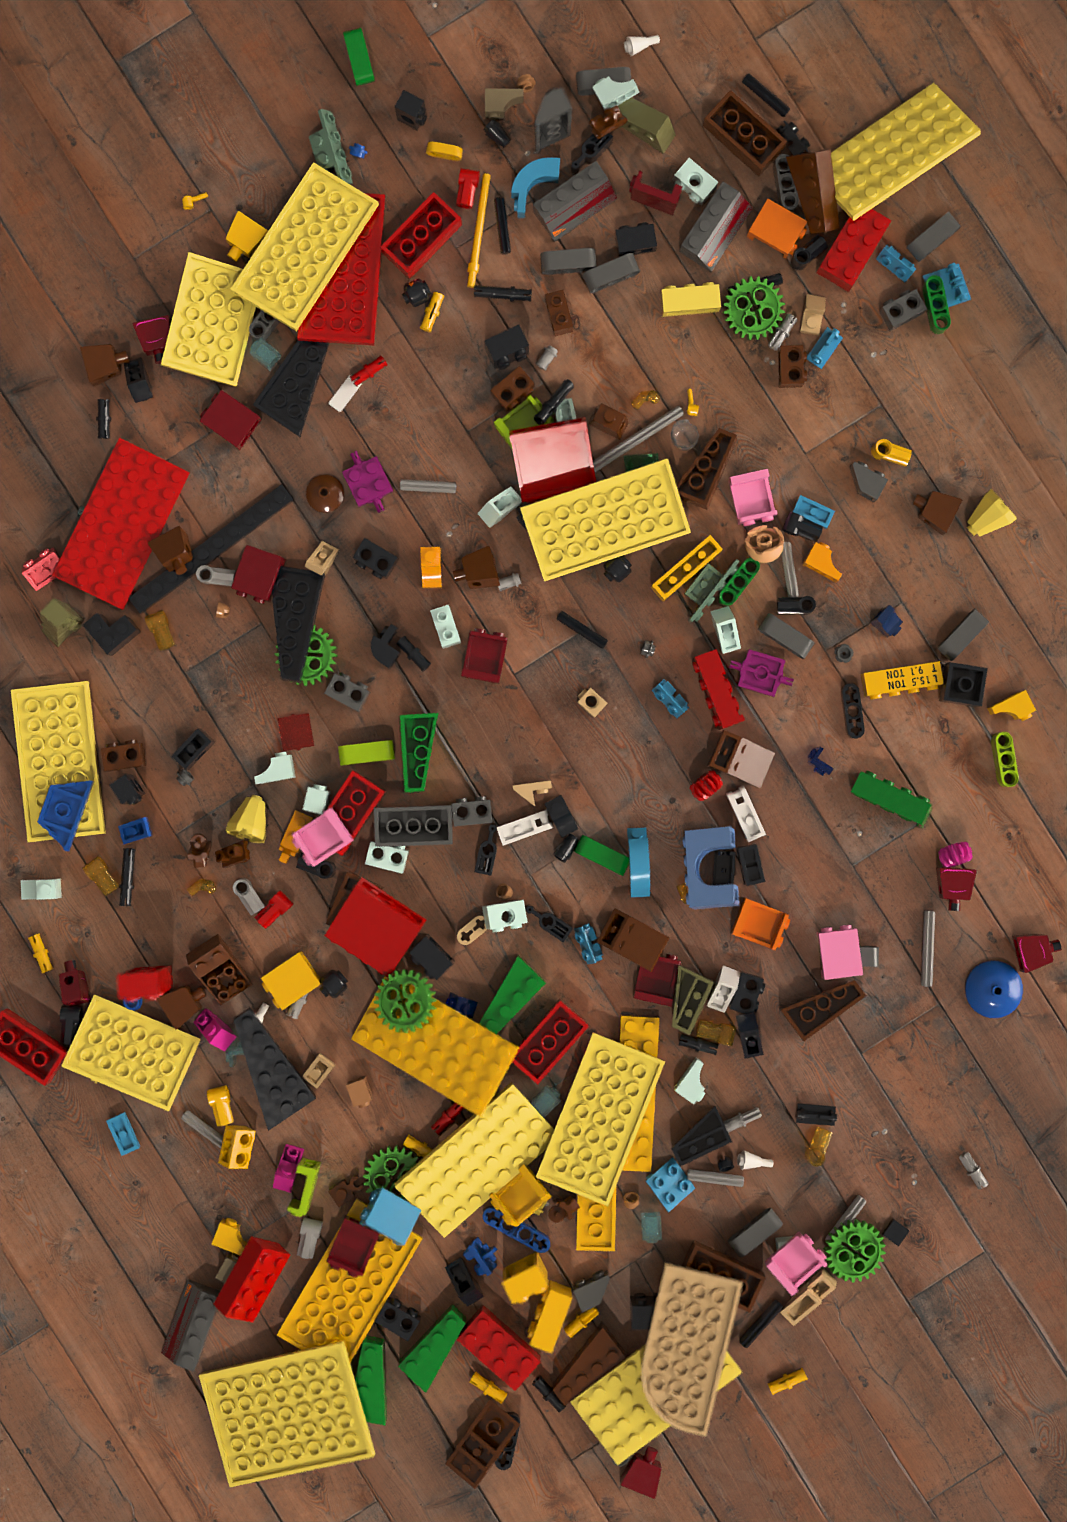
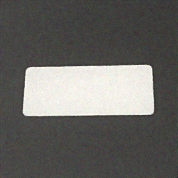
M352 375L348 376L329 402L339 412L343 410L362 385L361 383L356 387L353 383L357 379L351 381L349 378Z

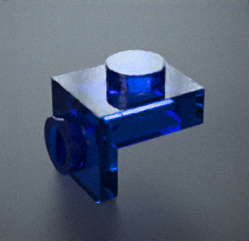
M819 746L817 749L813 748L809 753L808 758L810 760L808 763L815 767L813 771L819 775H830L834 768L818 759L824 749Z
M451 992L445 1004L472 1020L478 1002Z

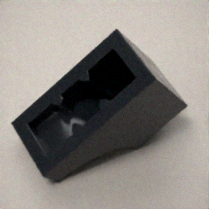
M142 357L123 363L127 386L134 402L138 403L153 398L152 386Z
M562 795L544 803L561 837L578 830Z
M461 1257L445 1267L459 1299L469 1307L484 1297L477 1280L473 1277Z

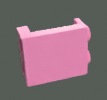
M768 469L729 478L728 481L738 525L750 526L755 524L757 520H762V522L774 520L773 517L777 515L768 481Z
M333 808L328 809L324 814L292 834L294 838L291 839L297 849L301 848L304 852L302 857L308 865L312 864L313 867L354 841Z
M842 925L838 930L826 927L821 928V932H816L822 963L821 975L824 980L863 975L857 928H852L851 925Z
M800 1231L764 1261L769 1270L792 1296L798 1292L797 1287L822 1265L824 1267L827 1266L824 1260L827 1257L820 1249L815 1250L812 1246L814 1242L807 1234L803 1236Z

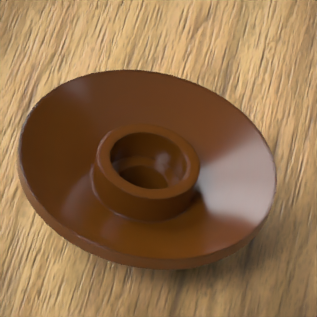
M319 475L309 482L306 489V498L314 510L321 513H329L336 510L342 504L344 489L337 478L331 475ZM323 489L328 491L326 496L321 495Z

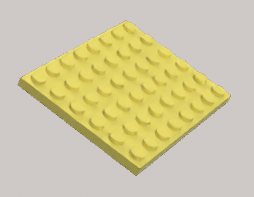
M344 1340L199 1374L229 1487L366 1459L375 1455Z

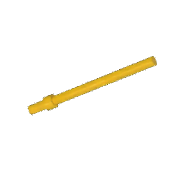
M483 174L471 261L468 263L467 272H469L467 287L474 288L476 274L479 272L478 259L490 174Z

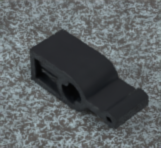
M608 133L597 139L592 134L582 145L580 158L577 161H573L571 172L576 175L585 163H594L613 143V136ZM587 150H592L593 154L589 155L586 152Z
M491 824L489 826L488 841H484L480 845L475 873L492 875L497 846L492 842L493 834L497 829L496 825ZM487 844H491L494 848V851L490 852L489 855L483 852V847H486ZM485 858H487L486 866H485V871H484L483 868H484Z
M527 905L525 908L527 913H532L539 918V925L542 929L564 943L573 929L571 925L551 912L541 914L532 905ZM550 916L553 922L551 925L547 924L545 926L542 923L543 917L548 918Z

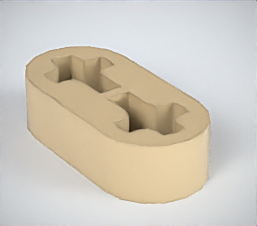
M483 915L476 916L458 931L457 939L459 943L469 945L487 930L486 927L483 929L479 927L477 930L473 928L477 925V919L480 921L484 920ZM470 930L473 931V933L469 936V941H467L466 939H461V932L464 931L465 933H467Z

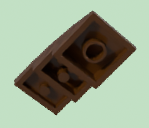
M490 1399L466 1431L467 1433L445 1464L476 1489L521 1424Z

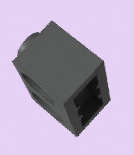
M917 289L913 291L906 290L895 301L892 298L882 304L883 307L879 312L889 331L925 313L927 308ZM906 301H912L915 307H908ZM891 309L896 310L898 317L891 316L889 311Z
M342 672L340 675L335 673L324 694L360 712L370 694L367 690L368 686L359 681L357 684H354L350 681L351 677ZM339 681L345 684V688L341 692L335 690V684ZM356 690H359L362 694L361 699L358 701L352 699V693Z
M486 796L475 797V801L467 802V798L456 799V803H452L454 826L493 823L491 800H486ZM478 805H485L487 807V813L484 816L477 814L476 808ZM461 806L466 807L468 810V815L464 818L459 817L457 814V810Z

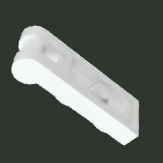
M741 786L737 791L726 793L747 842L766 835L745 787ZM742 797L744 802L737 804L736 799Z
M544 810L497 827L502 845L504 846L553 828L552 822H549L547 817L549 815L548 811ZM540 818L542 826L537 827L535 820Z

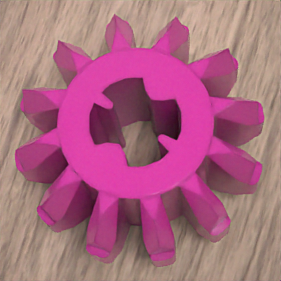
M968 842L951 844L941 848L938 852L940 862L946 868L961 865L973 858Z

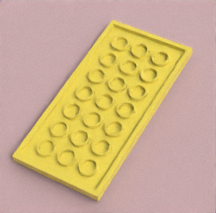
M932 83L831 152L837 204L853 221L978 137L981 134L980 129L935 83Z
M313 162L231 287V292L297 332L378 207V201Z
M668 458L520 507L544 582L691 533Z
M89 681L11 690L27 841L53 840L49 832L37 822L50 785L89 780L94 781L75 837L105 834Z
M593 1032L536 1178L608 1206L665 1061Z
M511 1082L493 1097L482 1117L476 1114L472 1115L396 1181L394 1186L412 1205L421 1209L420 1213L445 1238L489 1200L491 1193H497L520 1173L518 1169L522 1165L528 1166L547 1149L554 1128Z
M646 1344L570 1401L617 1465L671 1426L657 1415L644 1393L641 1365ZM727 1351L717 1391L742 1373V1370Z

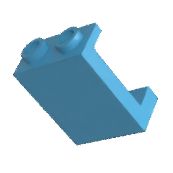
M384 1188L373 1190L369 1197L370 1203L368 1207L364 1208L360 1215L361 1221L359 1224L368 1226L386 1236L397 1246H405L421 1209Z

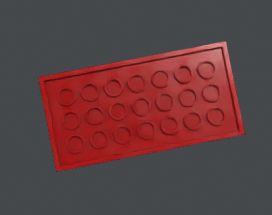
M365 193L378 201L379 205L298 328V341L375 346L382 253L380 247L383 240L385 194Z
M119 437L52 576L124 610L152 552L148 542L160 536L190 472Z

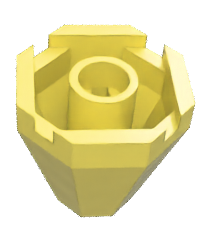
M990 489L983 496L968 519L967 523L969 526L967 529L973 536L977 534L980 537L1011 524L1017 518L1003 503L1001 498Z
M252 795L245 798L229 820L226 827L227 834L241 840L249 839V842L253 843L265 842L266 804L262 801V797Z

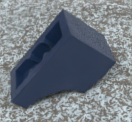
M888 605L882 608L870 623L884 636L890 637L891 635H897L902 629L900 625L903 621L896 615L895 609Z

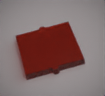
M309 713L292 714L289 717L277 718L283 751L295 749L300 751L301 748L315 746Z

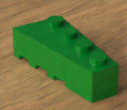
M438 713L399 716L403 793L423 792L425 789Z
M870 771L860 772L851 790L853 795L873 805H879L880 808L889 813L898 814L897 816L906 821H913L917 823L916 826L923 829L932 810V804L929 803L930 799L921 795L915 797L911 795V790L904 787L898 789L894 787L895 783L887 779L881 781L876 778V774Z
M518 955L479 1022L480 1025L495 1034L546 984V981L521 956Z
M453 1304L399 1360L398 1367L425 1393H427L466 1322V1316Z
M366 1335L363 1340L355 1383L366 1422L386 1426L387 1401L384 1339Z

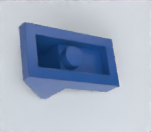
M147 817L118 826L123 845L153 836Z

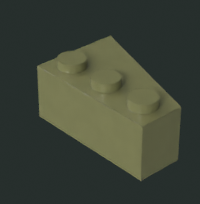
M633 98L618 105L621 114L628 119L627 123L621 127L664 154L676 136L669 116Z
M55 598L40 612L41 621L43 622L41 623L43 627L41 630L57 647L72 632H77L83 625L84 619L69 604Z
M679 965L672 1027L688 1035L692 1033L715 981Z

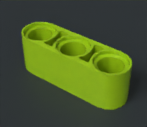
M1007 732L995 733L991 738L997 782L1002 787H1013L1019 781L1013 738ZM1001 735L1006 740L1003 746L998 743V738ZM1004 754L1009 759L1006 765L1001 762V757ZM1007 773L1011 775V782L1009 784L1004 781V776Z
M393 740L338 746L340 766L395 759Z

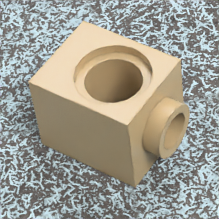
M592 688L588 691L584 689L577 696L580 699L577 703L593 718L607 705V702ZM592 696L596 699L594 707L586 705L585 700L587 697Z

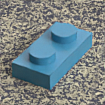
M802 495L799 496L792 511L803 516L805 520L822 526L824 529L828 528L835 513L834 510Z
M126 1112L106 1120L121 1156L141 1147Z

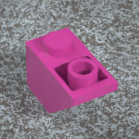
M207 1008L193 1022L210 1044L224 1052L237 1038L230 1027Z
M285 1144L275 1173L273 1188L289 1193L292 1192L298 1174L296 1173L298 1164L303 1156V1148Z

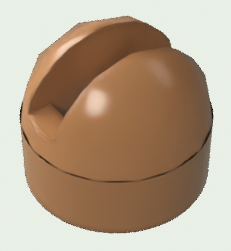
M219 602L215 617H228L230 612L229 606Z
M502 883L497 887L496 896L498 898L508 900L512 897L513 890L509 885Z
M628 1192L624 1195V1205L628 1209H635L639 1204V1195L634 1192Z

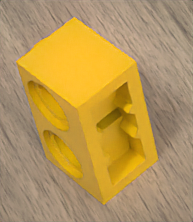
M226 1125L218 1163L227 1168L248 1169L256 1131L246 1126Z

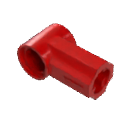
M460 169L456 206L463 209H472L475 190L479 184L480 171Z
M281 890L254 917L265 929L294 905Z

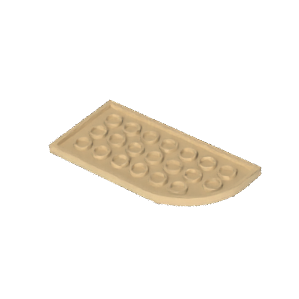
M665 1263L641 1365L642 1385L650 1406L666 1423L679 1430L706 1436L743 1283L739 1280Z

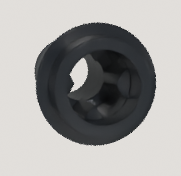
M492 119L483 129L486 133L485 135L502 148H505L511 141L500 122Z
M569 834L554 848L553 855L563 863L570 860L579 839Z

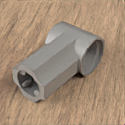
M206 565L200 566L196 571L197 579L207 585L214 584L231 587L236 575V570L214 568ZM209 570L211 573L209 579L203 580L202 573Z
M240 878L234 883V893L238 895L251 916L265 907L247 878ZM244 882L247 885V891H239L237 888L238 883Z
M303 1218L300 1230L301 1238L297 1250V1255L301 1258L313 1259L323 1221Z

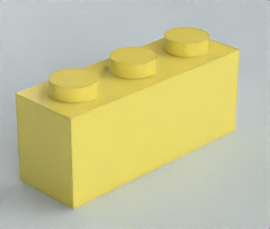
M713 282L704 283L703 286L686 284L681 288L671 285L661 290L662 317L719 312L721 309L719 284L714 285Z

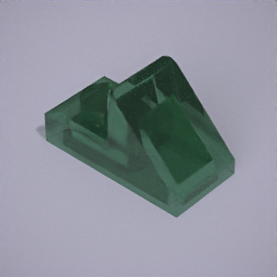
M650 451L643 454L624 455L625 472L659 461L658 453Z

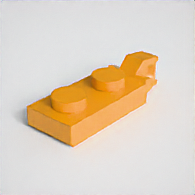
M295 810L280 843L279 850L283 851L279 858L280 862L287 864L290 856L295 857L296 853L299 852L300 848L297 849L291 840L294 838L292 834L312 822L313 817Z

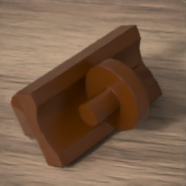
M616 105L605 109L603 113L590 119L589 124L592 127V133L599 139L626 124L628 119L621 114Z
M194 834L190 839L191 847L187 854L188 860L193 859L194 868L206 867L212 843L207 841L204 835Z
M242 840L215 851L216 862L222 863V868L247 862L250 859V851L247 849L248 841Z
M570 1195L563 1200L556 1198L553 1200L556 1205L549 1209L548 1217L554 1223H559L564 1218L570 1221L574 1218L572 1213L579 1209L580 1206L574 1197Z

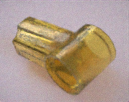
M163 610L144 617L148 629L153 633L159 651L176 645L168 627V618Z
M97 856L82 867L87 877L96 883L105 896H108L119 887V884L108 871L107 864L100 856Z
M700 1020L696 1036L716 1041V1043L733 1046L737 1027Z
M818 1126L816 1127L810 1146L805 1152V1159L808 1163L816 1167L824 1163L825 1154L833 1132ZM814 1152L819 1153L817 1161H811V1155Z

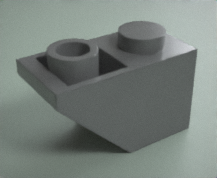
M854 461L850 466V471L857 494L872 502H876L888 479L885 478L883 473L876 470L873 472L868 469V465L865 463Z
M603 1270L598 1271L587 1280L583 1278L575 1282L573 1292L582 1312L600 1305L610 1279L608 1270L605 1272Z

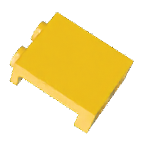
M303 952L297 953L261 978L263 981L261 984L267 993L270 991L274 997L272 999L274 1005L282 1010L288 1008V1006L321 985L320 977Z
M522 1165L518 1169L520 1173L497 1193L489 1195L492 1198L490 1202L496 1210L500 1209L504 1214L502 1218L506 1224H511L515 1227H518L552 1197L539 1179L536 1178L533 1171L526 1165Z

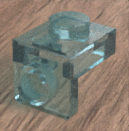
M237 1042V1045L230 1046L228 1051H226V1062H229V1067L236 1065V1055H244L240 1042Z

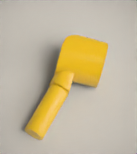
M207 192L193 197L184 196L182 199L183 209L189 210L194 208L193 202L208 197Z
M687 389V414L697 416L699 405L693 404L692 389Z

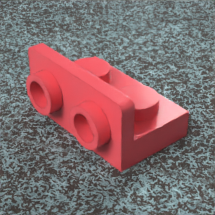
M54 547L44 549L39 553L38 558L35 560L30 559L23 564L22 574L35 591L55 579L52 574L60 557L57 555Z

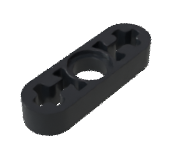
M852 683L846 684L841 689L845 728L850 738L857 739L862 737L865 732L860 691L857 685ZM848 687H851V690H855V694H852V700L856 699L857 703L846 704V701H850V696L845 693L849 689ZM850 706H855L858 709V714L855 717H851L848 714ZM859 718V722L855 723L856 727L860 728V732H857V736H855V733L850 731L854 728L853 722L849 723V720Z
M508 1412L511 1417L520 1423V1417L517 1413ZM519 1428L512 1437L513 1443L504 1449V1451H507L506 1460L508 1461L501 1464L502 1452L495 1462L496 1467L500 1470H507L512 1465Z

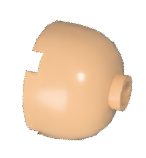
M762 525L751 529L747 533L745 547L748 555L753 560L759 563L773 562L783 552L784 536L778 528L773 527L771 529L767 528V525Z

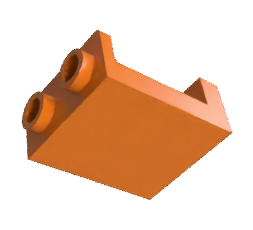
M767 199L746 237L751 240L756 238L784 254L783 258L786 259L789 254L793 255L798 245L795 243L798 238L802 239L807 231V228H805L807 221L772 200Z
M743 898L730 933L776 951L777 947L780 948L784 937L781 935L783 930H787L789 926V915Z

